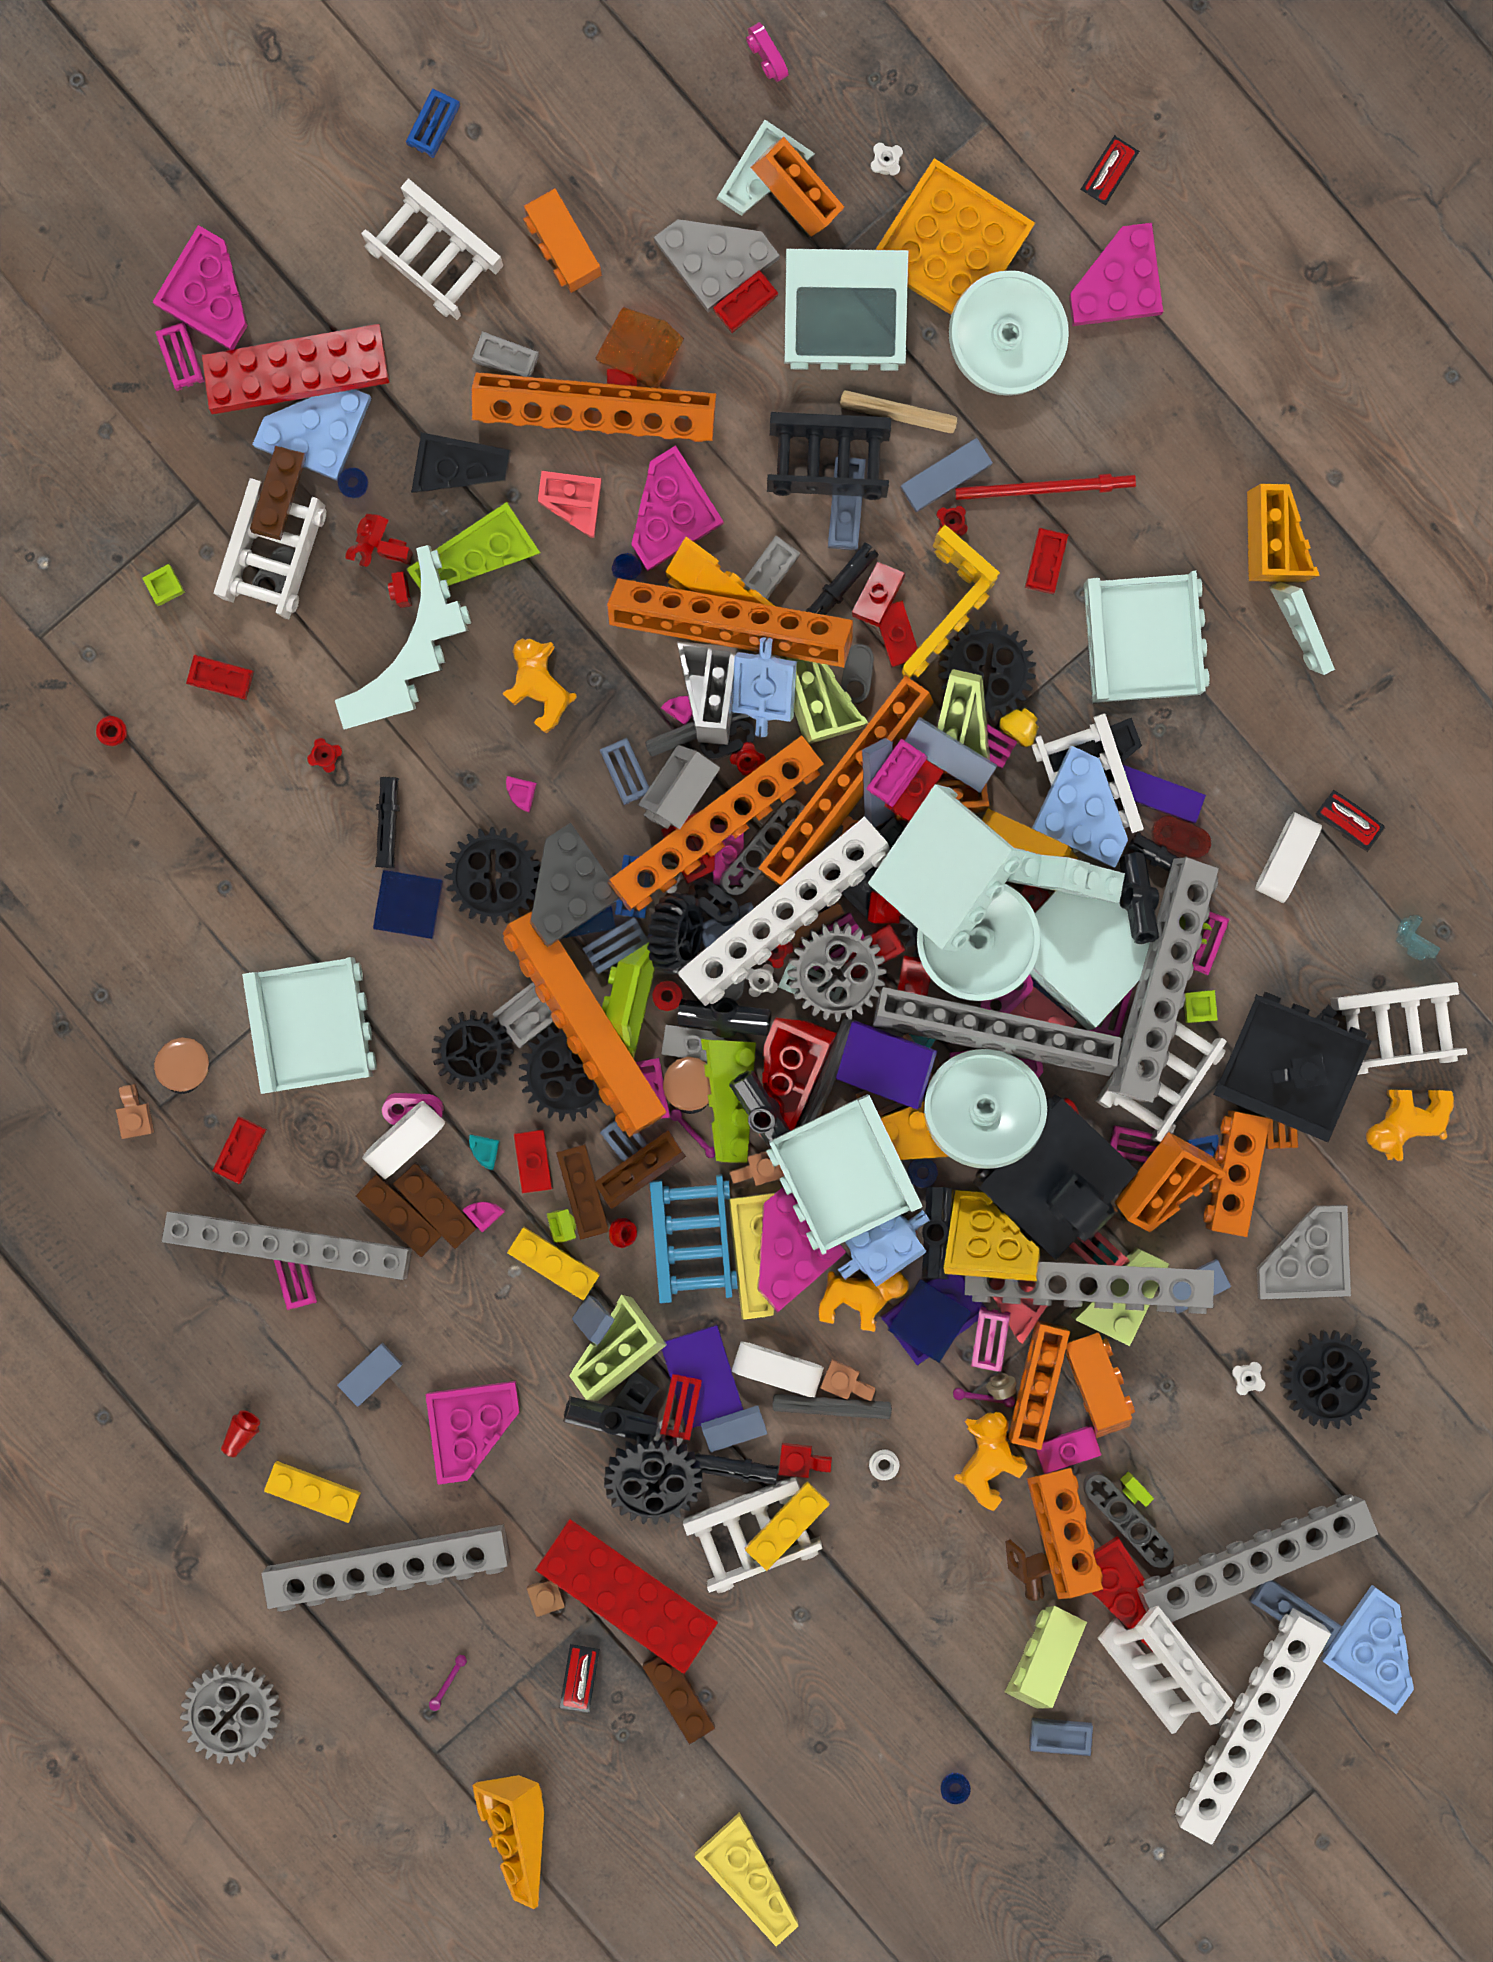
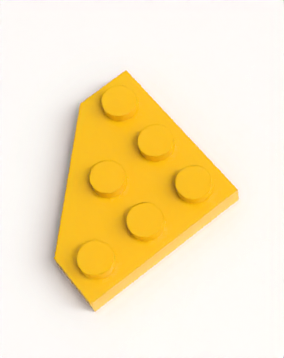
M955 1190L944 1263L945 1274L1037 1281L1040 1251L1032 1240L1029 1241L1020 1232V1228L1005 1213H1002L984 1192Z

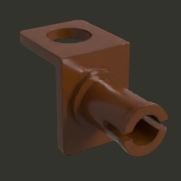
M1011 1539L1005 1541L1008 1570L1025 1584V1597L1031 1601H1038L1039 1598L1043 1599L1045 1592L1042 1576L1051 1573L1047 1555L1040 1552L1026 1558L1025 1552ZM1013 1553L1016 1554L1019 1561H1015Z

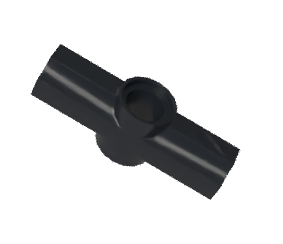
M1139 852L1124 854L1119 859L1121 873H1125L1119 902L1120 907L1127 909L1131 936L1134 943L1145 944L1154 942L1159 938L1155 910L1159 903L1158 889L1150 885L1144 854Z
M722 997L716 1003H709L706 1006L701 1001L681 999L677 1020L680 1026L711 1029L714 1035L721 1038L732 1037L737 1032L768 1036L772 1012L770 1009L738 1006L734 999Z
M753 1070L738 1075L730 1082L729 1086L749 1116L748 1123L755 1132L760 1133L769 1149H771L769 1141L791 1131L780 1114L779 1103L769 1097ZM759 1112L767 1113L770 1118L762 1117Z
M927 1187L925 1214L930 1221L925 1223L922 1228L923 1247L926 1250V1253L923 1254L922 1278L949 1280V1274L944 1272V1263L953 1209V1188ZM937 1225H941L944 1229V1237L940 1241L935 1242L931 1236L932 1229Z
M569 1396L564 1411V1423L637 1440V1436H640L644 1442L648 1441L649 1434H652L653 1437L656 1436L658 1427L657 1417ZM609 1412H615L617 1423L615 1426L607 1428L604 1424V1418Z

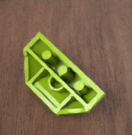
M649 943L618 961L617 967H611L608 984L613 985L611 996H605L602 1005L603 1011L633 1058H635L655 972L652 960H649L650 951L647 950Z

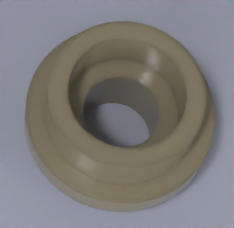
M1000 1373L994 1375L986 1385L988 1393L992 1394L994 1399L1002 1400L1015 1394L1017 1383L1013 1376Z

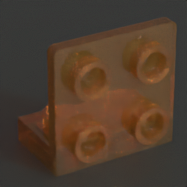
M623 307L602 344L596 360L601 364L632 374L645 387L658 388L684 338L667 321Z

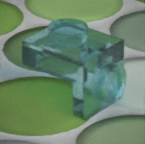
M1411 915L1409 918L1405 917L1399 924L1396 931L1399 936L1395 942L1408 949L1406 953L1419 961H1423L1424 958L1435 959L1441 948L1415 934L1423 917Z

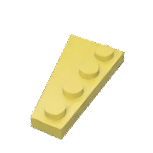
M775 1193L728 1199L741 1317L743 1320L773 1316L774 1308L757 1288L760 1268L762 1208L764 1202Z
M739 1812L695 1852V1858L770 1941L777 1946L798 1927V1920Z

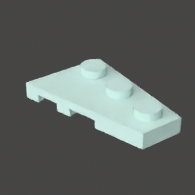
M764 120L719 193L717 200L742 216L771 192L770 189L750 167L769 147L782 137L786 138L805 162L809 161L815 153Z
M1283 582L1270 586V590L1304 653L1303 659L1307 667L1323 675L1335 670L1302 588Z

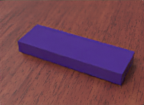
M1123 765L1135 803L1192 824L1196 823L1206 797L1205 794Z

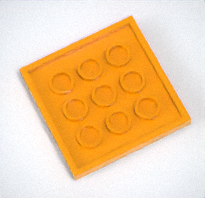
M934 158L875 250H908L907 287L952 315L958 299L973 283L991 273L1006 271L1033 229L1035 222Z

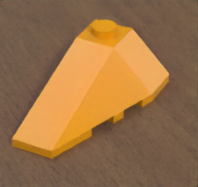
M688 537L683 540L666 570V577L670 579L667 583L675 589L775 606L756 590L751 588L747 591L744 589L745 583L735 573L729 571L722 572L720 570L721 566L718 564L719 561Z
M520 1775L476 1782L472 1786L477 1811L481 1821L487 1820L493 1834L489 1838L492 1848L496 1847L504 1862L501 1863L500 1868L513 1900L535 1909L538 1907L544 1823V1806L539 1783Z

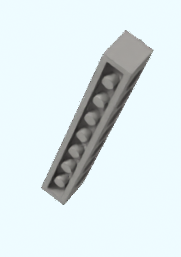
M1187 857L1173 860L1157 916L1159 938L1149 944L1121 1043L1118 1064L1113 1071L1109 1085V1092L1138 1101L1153 1103L1154 1098L1160 1091V1075L1169 1059L1167 1050L1170 1040L1174 1037L1177 1030L1176 1018L1178 1011L1185 1002L1184 990L1187 981L1193 974L1194 966L1192 962L1195 952L1201 945L1202 936L1200 933L1203 923L1208 919L1210 913L1208 905L1211 894L1214 893L1218 885L1217 873L1219 868ZM1189 887H1191L1194 891V897L1192 900H1190L1187 895ZM1181 916H1183L1186 920V925L1184 929H1182L1179 925V919ZM1173 945H1175L1178 950V954L1175 959L1171 955V948ZM1165 974L1169 976L1167 988L1163 985V976ZM1157 1003H1159L1161 1006V1014L1159 1015V1017H1157L1154 1012V1008ZM1149 1032L1153 1035V1042L1150 1046L1146 1043V1036ZM1142 1061L1145 1065V1071L1140 1076L1138 1065Z
M882 987L878 997L873 1022L874 1027L978 1049L1002 1051L1016 1057L1110 1076L1117 1067L1121 1038L885 987Z
M177 1211L167 1212L162 1238L164 1243L400 1280L408 1277L412 1249L407 1247Z
M1039 1262L1036 1286L1030 1292H1025L1021 1289L1020 1280L1005 1279L1004 1287L1000 1290H994L989 1284V1277H965V1295H972L973 1302H990V1296L1003 1297L1002 1303L1021 1304V1298L1033 1299V1305L1051 1306V1300H1064V1306L1082 1307V1301L1095 1302L1094 1308L1113 1309V1303H1125V1310L1144 1311V1305H1157L1156 1311L1175 1312V1306L1188 1307V1313L1207 1314V1308H1213L1214 1270ZM1055 1276H1062L1067 1282L1066 1289L1059 1294L1054 1293L1050 1288V1281ZM1087 1277L1094 1278L1098 1284L1097 1291L1092 1295L1084 1294L1080 1288L1082 1280ZM1116 1279H1124L1129 1285L1127 1294L1122 1297H1117L1112 1293L1111 1285ZM1153 1280L1159 1284L1160 1292L1157 1297L1147 1298L1144 1296L1142 1286L1146 1281ZM1179 1282H1186L1191 1287V1295L1186 1300H1179L1173 1294V1288Z
M1352 1494L1344 1495L1336 1499V1504L1327 1508L1325 1506L1313 1508L1308 1512V1516L1299 1520L1296 1517L1290 1518L1281 1523L1282 1527L1273 1531L1270 1529L1259 1531L1253 1535L1254 1539L1244 1543L1243 1541L1233 1542L1226 1546V1551L1218 1554L1214 1552L1207 1553L1199 1557V1562L1190 1566L1182 1564L1171 1569V1574L1162 1578L1160 1576H1153L1143 1581V1586L1136 1588L1146 1613L1151 1607L1159 1606L1170 1622H1174L1378 1535L1365 1500ZM1342 1516L1343 1526L1335 1531L1333 1523L1336 1518ZM1315 1528V1539L1307 1542L1306 1533L1310 1529ZM1284 1540H1288V1550L1283 1554H1279V1544ZM1255 1552H1261V1561L1257 1565H1251V1556ZM1233 1563L1234 1571L1232 1575L1224 1577V1567L1227 1564ZM1201 1575H1206L1207 1581L1205 1586L1196 1589V1579ZM1173 1587H1178V1597L1171 1601L1168 1600V1591Z
M503 1524L270 1565L261 1574L267 1608L287 1611L295 1608V1604L307 1602V1606H315L324 1603L325 1599L337 1597V1601H344L354 1598L356 1593L366 1592L368 1596L385 1592L384 1588L396 1587L397 1590H406L414 1587V1583L426 1581L427 1585L442 1583L444 1578L456 1576L457 1580L473 1577L475 1572L486 1571V1574L500 1573L504 1571V1567H508L510 1555ZM473 1547L480 1548L484 1553V1558L480 1560L473 1559L469 1554V1549ZM441 1553L451 1554L454 1558V1563L451 1565L443 1564L439 1559V1555ZM410 1559H421L424 1563V1569H413L410 1565ZM383 1563L392 1565L394 1574L390 1576L383 1574L380 1570V1565ZM354 1568L360 1569L364 1573L365 1579L361 1581L353 1579L350 1570ZM321 1575H331L334 1578L335 1584L333 1586L323 1584ZM291 1580H301L305 1590L296 1591L293 1589Z

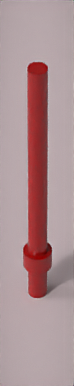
M1099 474L1098 478L955 488V499L965 500L1099 490V493L1112 492V489L1136 487V476L1112 477L1111 474Z

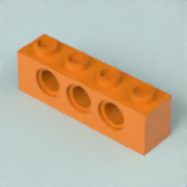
M1228 1110L1227 1116H1223L1220 1132L1224 1136L1222 1146H1217L1215 1160L1226 1172V1175L1221 1179L1215 1177L1209 1183V1192L1212 1193L1210 1205H1206L1203 1214V1221L1207 1222V1229L1242 1237L1248 1236L1270 1118ZM1244 1135L1247 1139V1146L1244 1150L1238 1152L1234 1147V1141L1238 1136ZM1233 1165H1239L1241 1176L1239 1179L1231 1181L1228 1175L1229 1169ZM1232 1194L1236 1200L1235 1206L1231 1210H1225L1223 1199L1227 1195Z
M1040 1320L1034 1326L1008 1432V1438L1011 1443L1038 1450L1042 1449L1070 1331L1064 1326Z
M1068 1468L1027 1478L1058 1599L1073 1598L1103 1590L1101 1583L1102 1572L1096 1564L1093 1553L1094 1541L1088 1534L1085 1522L1086 1511L1080 1503L1077 1492L1079 1485L1076 1476L1072 1473V1469ZM1057 1496H1059L1063 1502L1061 1510L1058 1508L1056 1504ZM1065 1526L1070 1529L1071 1535L1069 1540L1064 1535ZM1074 1556L1078 1560L1077 1570H1075L1072 1565V1559Z

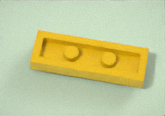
M526 1227L522 1228L507 1252L583 1301L600 1275Z
M279 1461L274 1463L264 1492L346 1523L350 1522L361 1492Z
M807 1481L748 1543L745 1551L768 1571L830 1505L829 1501Z

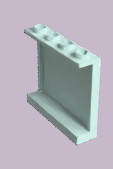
M1191 571L1186 575L1100 581V578L1086 580L1084 583L1093 703L1200 695L1206 691L1205 687L1209 686V671L1204 669L1203 657L1207 656L1206 639L1201 638V627H1204L1205 615L1204 610L1199 609L1198 597L1202 596V581L1197 579L1196 571Z
M935 784L868 884L942 950L958 951L968 942L969 934L975 925L984 919L987 913L986 909L991 902L1001 895L1004 890L1003 885L1010 875L1020 868L1021 860L1026 852L1012 847L956 799L958 794L950 787Z
M1055 891L1035 912L1040 928V950L1037 961L1029 975L1089 1031L1096 1028L1140 980L1150 942L1145 944L1134 943L1131 936L1128 912L1126 909H1122L1119 903Z
M348 957L341 960L242 974L261 1094L373 1076L372 1070L377 1069L376 1057L374 1052L369 1051L368 1040H372L370 1023H365L363 1011L367 1010V999L364 992L360 993L359 981L363 980L361 964L356 963L355 958Z
M868 1094L769 1141L771 1149L766 1150L774 1167L780 1165L785 1176L779 1179L787 1195L793 1192L798 1204L793 1206L800 1223L805 1220L807 1221L811 1230L806 1233L813 1250L820 1248L822 1255L827 1253L826 1250L908 1211L913 1212L923 1207Z

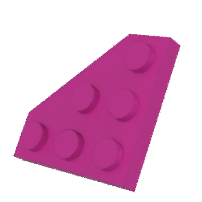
M1152 223L1122 226L1069 295L1073 326L1162 315L1163 305Z
M198 225L152 303L220 345L233 350L248 325L228 247L223 239Z
M676 445L651 460L649 464L647 480L631 543L632 548L647 571L674 556L686 537L696 542L724 524L721 516Z
M784 1187L763 1204L759 1256L760 1268L757 1288L777 1313L846 1253L840 1244L826 1250L827 1253L823 1255L820 1248L813 1250L806 1233L811 1231L806 1220L800 1223L793 1208L798 1202L793 1192L787 1195Z
M517 1381L426 1393L437 1484L468 1481L520 1412Z

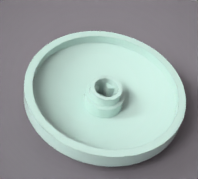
M1020 271L991 273L973 283L958 299L949 324L950 348L961 372L977 387L997 395H1019L1044 384L1061 365L1068 345V322L1059 298L1043 281Z
M1007 884L1003 885L1004 890L1001 895L994 899L986 909L987 913L984 919L972 929L968 942L958 951L942 950L918 929L917 947L922 965L930 978L946 992L966 1000H991L1013 991L1031 973L1040 950L1038 920L1028 901L1017 890Z
M976 1049L952 1057L936 1071L926 1091L924 1117L932 1139L946 1155L970 1167L983 1169L999 1168L1023 1158L1036 1145L1046 1122L1047 1101L1038 1077L1024 1062L1002 1051Z

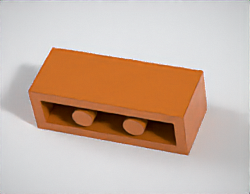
M782 137L769 147L750 167L810 236L827 227L844 208L842 203L785 137Z
M555 188L524 205L526 217L523 218V221L531 235L535 233L538 235L541 241L538 247L545 260L551 259L556 267L553 273L561 287L566 285L570 293L602 276L599 263Z

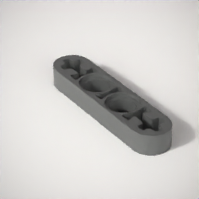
M789 800L777 808L722 874L720 886L724 892L735 896L742 894L748 889L761 873L758 868L776 846L766 841V831L769 828L777 829L781 839L786 829L783 825L775 822L776 818L781 822L787 817L786 807L789 809L796 807L797 811L795 814L798 817L805 807L801 802ZM795 819L789 820L785 827L789 828ZM751 850L757 851L761 855V863L756 868H752L746 863V855ZM739 863L743 870L752 875L748 877L747 874H743L738 881L741 887L730 889L728 877L729 875L734 877L742 870L736 867Z
M1093 1472L1087 1475L1083 1482V1489L1090 1500L1151 1565L1157 1568H1164L1170 1565L1174 1557L1173 1549L1161 1534L1107 1476L1100 1472ZM1094 1480L1098 1483L1104 1481L1102 1487L1109 1495L1106 1500L1098 1491L1091 1493L1093 1490L1091 1483ZM1115 1501H1122L1126 1504V1512L1120 1517H1115L1110 1513V1506ZM1136 1523L1144 1524L1147 1529L1145 1536L1140 1539L1133 1538L1130 1533L1131 1527ZM1150 1540H1152V1542L1159 1549L1166 1547L1163 1550V1553L1165 1554V1557L1163 1559H1160L1159 1557H1155L1153 1559L1155 1553L1147 1545V1543H1149Z

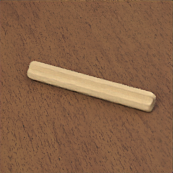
M843 391L840 400V407L878 417H888L891 420L942 432L954 433L957 425V417L851 391Z

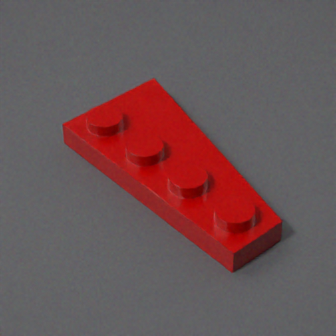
M1116 1536L1093 1551L1096 1564L1102 1572L1101 1583L1103 1590L1092 1592V1594L1129 1629H1133L1146 1614L1136 1589L1143 1586L1145 1579L1119 1537ZM1077 1561L1074 1564H1072L1075 1570L1078 1569ZM1141 1639V1641L1152 1651V1649L1145 1642V1640Z

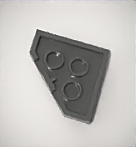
M571 823L546 838L530 924L546 947H549L620 900L608 884L610 877Z

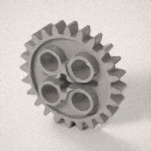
M834 922L832 931H828L827 927L823 924L821 928L822 933L819 935L813 929L810 930L812 936L810 941L804 937L800 938L804 945L803 949L799 947L793 948L798 958H789V963L796 968L788 970L787 974L796 979L791 981L789 985L790 988H799L794 994L796 1000L805 998L801 1004L803 1009L808 1008L810 1005L813 1006L811 1011L813 1016H816L821 1010L823 1011L824 1020L829 1018L830 1013H834L836 1021H840L841 1013H845L848 1019L851 1020L852 1010L856 1009L862 1015L863 1009L861 1005L865 1003L872 1007L873 1004L869 999L870 996L879 997L880 993L875 987L885 986V982L878 978V975L886 974V969L878 967V965L884 962L885 959L883 956H875L880 950L878 944L869 947L872 942L870 935L861 939L863 932L861 928H858L852 934L850 924H846L843 931H840L837 922ZM835 944H841L844 946V953L837 958L829 956V949ZM855 952L856 956L849 960L847 963H845L848 960L849 955ZM856 965L866 967L865 974L860 978H853L850 975L851 969ZM813 966L823 968V974L818 979L808 977V971ZM833 967L836 969L841 968L842 976H833L831 969ZM828 981V983L825 985V988L821 992H818V987ZM837 986L843 987L845 989L843 997L837 1000L829 997L831 989Z
M231 1662L226 1665L225 1671L222 1670L219 1664L213 1668V1674L209 1670H205L202 1674L203 1680L197 1677L192 1683L195 1688H189L185 1694L190 1699H185L181 1703V1706L188 1710L181 1714L180 1719L189 1721L182 1728V1731L192 1732L187 1742L190 1743L197 1740L199 1744L195 1751L199 1752L205 1748L207 1750L205 1759L207 1760L213 1753L217 1754V1763L219 1764L224 1756L228 1757L230 1765L234 1763L237 1755L242 1762L247 1760L248 1752L253 1757H256L259 1753L258 1747L262 1749L267 1747L269 1742L266 1738L272 1739L276 1732L272 1728L277 1727L280 1723L279 1719L272 1717L278 1715L281 1711L280 1707L272 1706L279 1696L269 1695L274 1685L264 1686L262 1684L266 1677L265 1674L258 1679L255 1678L256 1668L254 1667L249 1673H245L243 1663H241L237 1670L233 1669ZM223 1687H232L236 1691V1697H228L224 1693ZM245 1693H248L249 1698L239 1707L236 1713L226 1721L217 1733H213L212 1729L222 1720L224 1715L233 1708ZM245 1708H255L258 1711L259 1717L252 1718L248 1716ZM203 1709L212 1710L215 1713L216 1719H207L203 1714ZM225 1730H234L238 1735V1739H229L225 1734Z

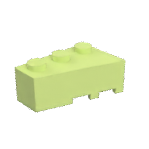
M783 656L779 658L797 661L794 712L801 734L808 744L860 730L868 724L865 717L861 716L851 702L852 699L849 694L844 692L839 685L834 673L827 664Z
M952 669L937 728L990 760L982 676Z
M1135 1247L1127 1256L1130 1261L1123 1265L1168 1268L1169 1263ZM1116 1279L1111 1285L1112 1293L1117 1297L1126 1295L1129 1290L1128 1283L1124 1279ZM1153 1280L1146 1281L1142 1286V1293L1147 1298H1153L1159 1284ZM1097 1288L1090 1295L1094 1294ZM1085 1301L1082 1307L1076 1309L1070 1316L1076 1321L1130 1346L1149 1305H1144V1311L1125 1310V1303H1113V1309L1094 1308L1095 1302Z
M620 1296L616 1302L618 1303L611 1313L615 1320L600 1344H589L569 1375L586 1400L599 1401L667 1345L632 1297Z
M1056 1606L1046 1607L1045 1610H1041L1035 1623L1037 1628L1025 1646L1024 1654L1005 1693L1035 1708H1053L1087 1622Z

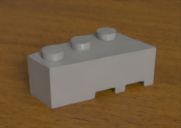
M677 641L697 740L704 743L728 745L733 706L734 657L738 650L737 648L722 645Z

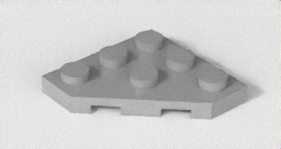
M677 219L654 237L655 243L707 312L712 310L715 305L758 270L763 272L780 258V255L762 231Z
M1347 1205L1314 1206L1257 1267L1259 1299L1351 1296Z

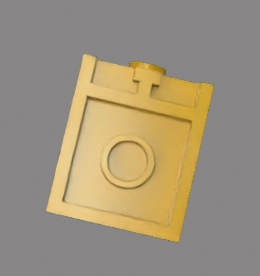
M946 525L936 535L933 547L936 549L934 553L944 563L948 564L951 562L959 569L957 573L964 581L969 584L973 581L975 585L904 664L902 675H906L909 678L913 675L918 678L930 665L926 660L931 654L935 652L939 655L950 641L947 639V636L953 630L959 632L970 620L966 616L973 607L977 610L982 607L990 597L987 592L994 586L998 578L997 576L1000 574L997 569Z

